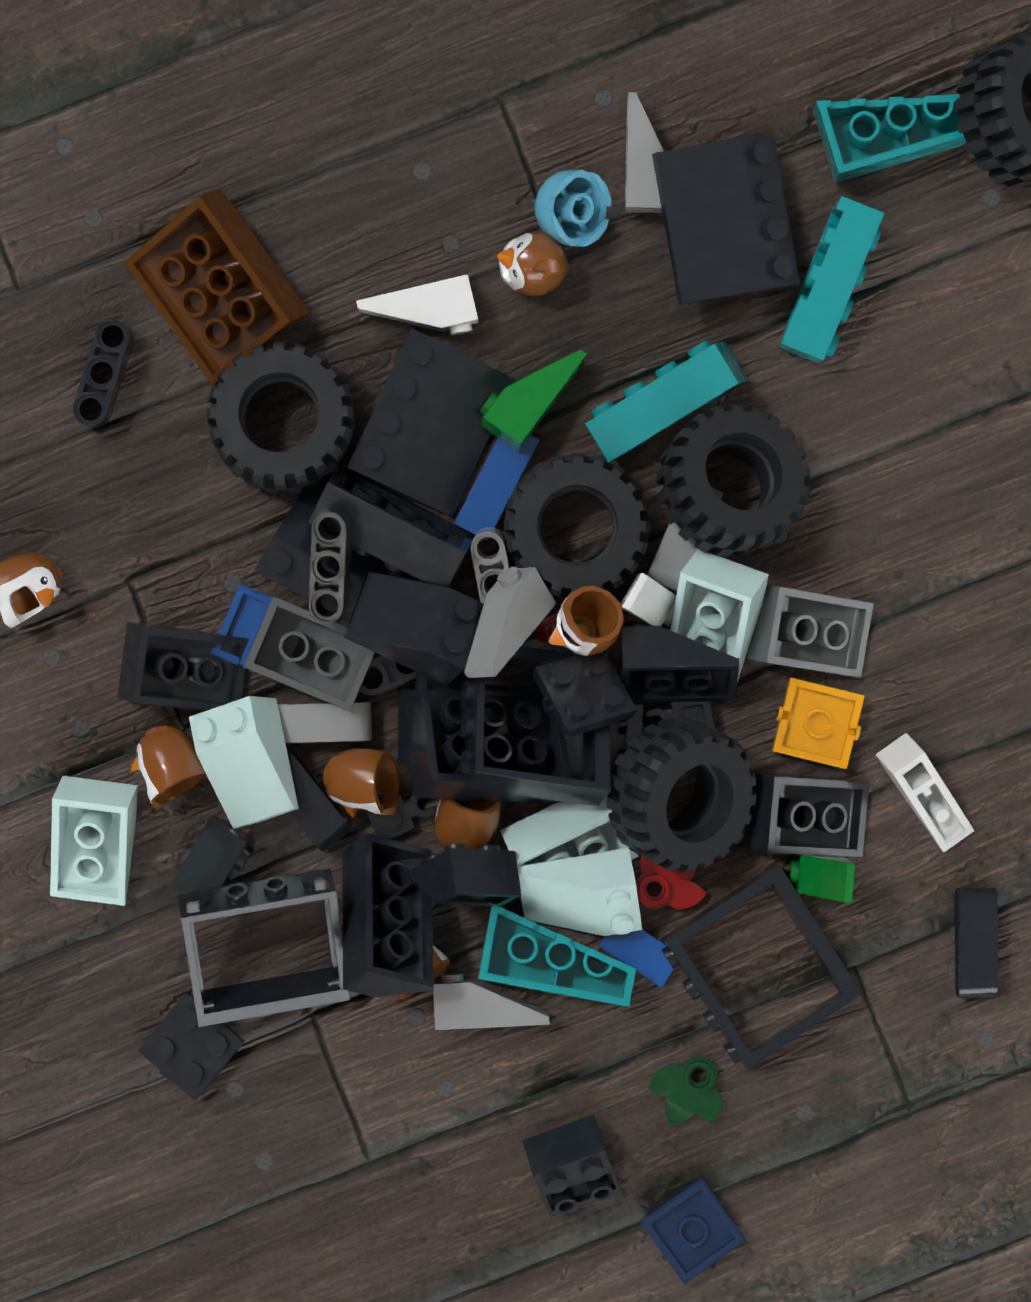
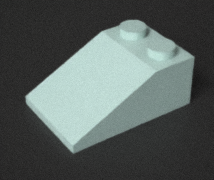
M697 549L680 572L670 631L739 658V679L763 605L769 574Z
M247 696L189 717L196 755L233 829L243 828L299 809L276 698Z
M62 776L52 797L50 896L125 906L137 817L138 785Z
M629 848L518 867L524 918L530 921L601 936L624 935L632 931L642 930L637 887Z

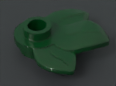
M691 1057L683 1065L667 1064L660 1068L649 1082L648 1089L651 1092L666 1095L665 1113L670 1125L685 1122L696 1113L712 1123L722 1108V1096L715 1086L718 1072L714 1063L706 1057ZM697 1068L703 1069L706 1072L705 1078L701 1081L693 1080L691 1077L693 1070Z

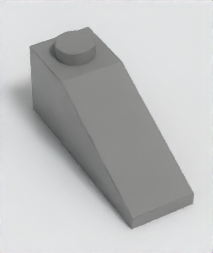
M628 92L625 212L662 213L652 154L664 150L636 92Z
M510 567L504 570L497 577L498 581L488 591L464 671L468 678L496 676L555 606V600L535 567Z
M463 973L441 974V980H434L435 1030L550 1025L549 1012L472 978L464 979Z

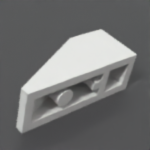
M468 274L356 301L358 310L361 313L441 332L449 330L451 336L470 332L473 330L472 324L479 323Z
M639 573L622 599L621 608L649 626L661 627L664 624L669 627L672 623L676 595L644 573Z
M907 733L876 754L893 783L943 852H946L974 832L971 824L925 752Z

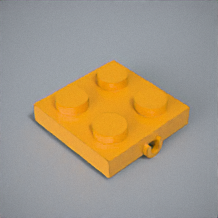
M790 677L783 706H779L778 716L776 717V721L779 722L772 751L847 769L853 741H857L860 735L861 726L858 725L865 696Z

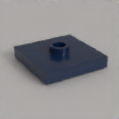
M702 1176L640 1219V1223L684 1284L746 1241Z

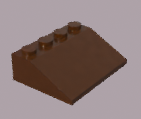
M222 189L198 197L124 262L212 385L219 382L217 376L223 368L229 370L234 365L233 358L240 353L246 357L253 353L252 347L261 344L265 349L310 314Z

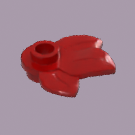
M641 856L640 867L642 874L636 881L638 900L643 905L650 908H658L667 904L675 909L682 910L696 905L705 897L706 892L698 884L691 881L696 870L690 872L671 871ZM653 881L658 882L661 886L660 892L654 896L649 895L646 890L647 885Z

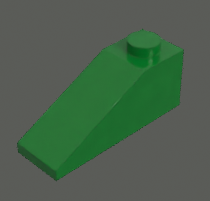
M579 350L505 387L499 396L493 393L480 411L485 415L481 426L519 452L583 365L587 353Z
M797 854L796 861L790 860L788 879L791 883H795L794 888L797 893L852 903L855 864L843 856Z

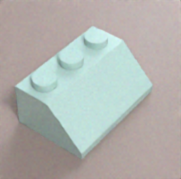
M607 796L599 806L560 801L500 830L508 850L516 851L518 867L629 848L622 844L616 836V830L611 827L608 814L612 810L607 808ZM629 849L631 860L639 857L637 853Z

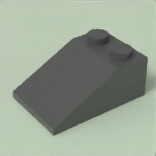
M766 585L763 605L745 658L861 678L874 603Z
M273 596L244 667L350 712L375 652L345 639L344 635L347 626L335 621L331 623L319 622L313 618L310 610Z

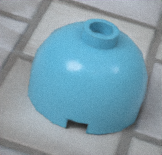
M580 169L559 171L552 175L542 184L535 199V216L539 227L545 234L566 246H589L601 237L608 226L609 219H605L606 206L611 207V197L607 185L599 175Z

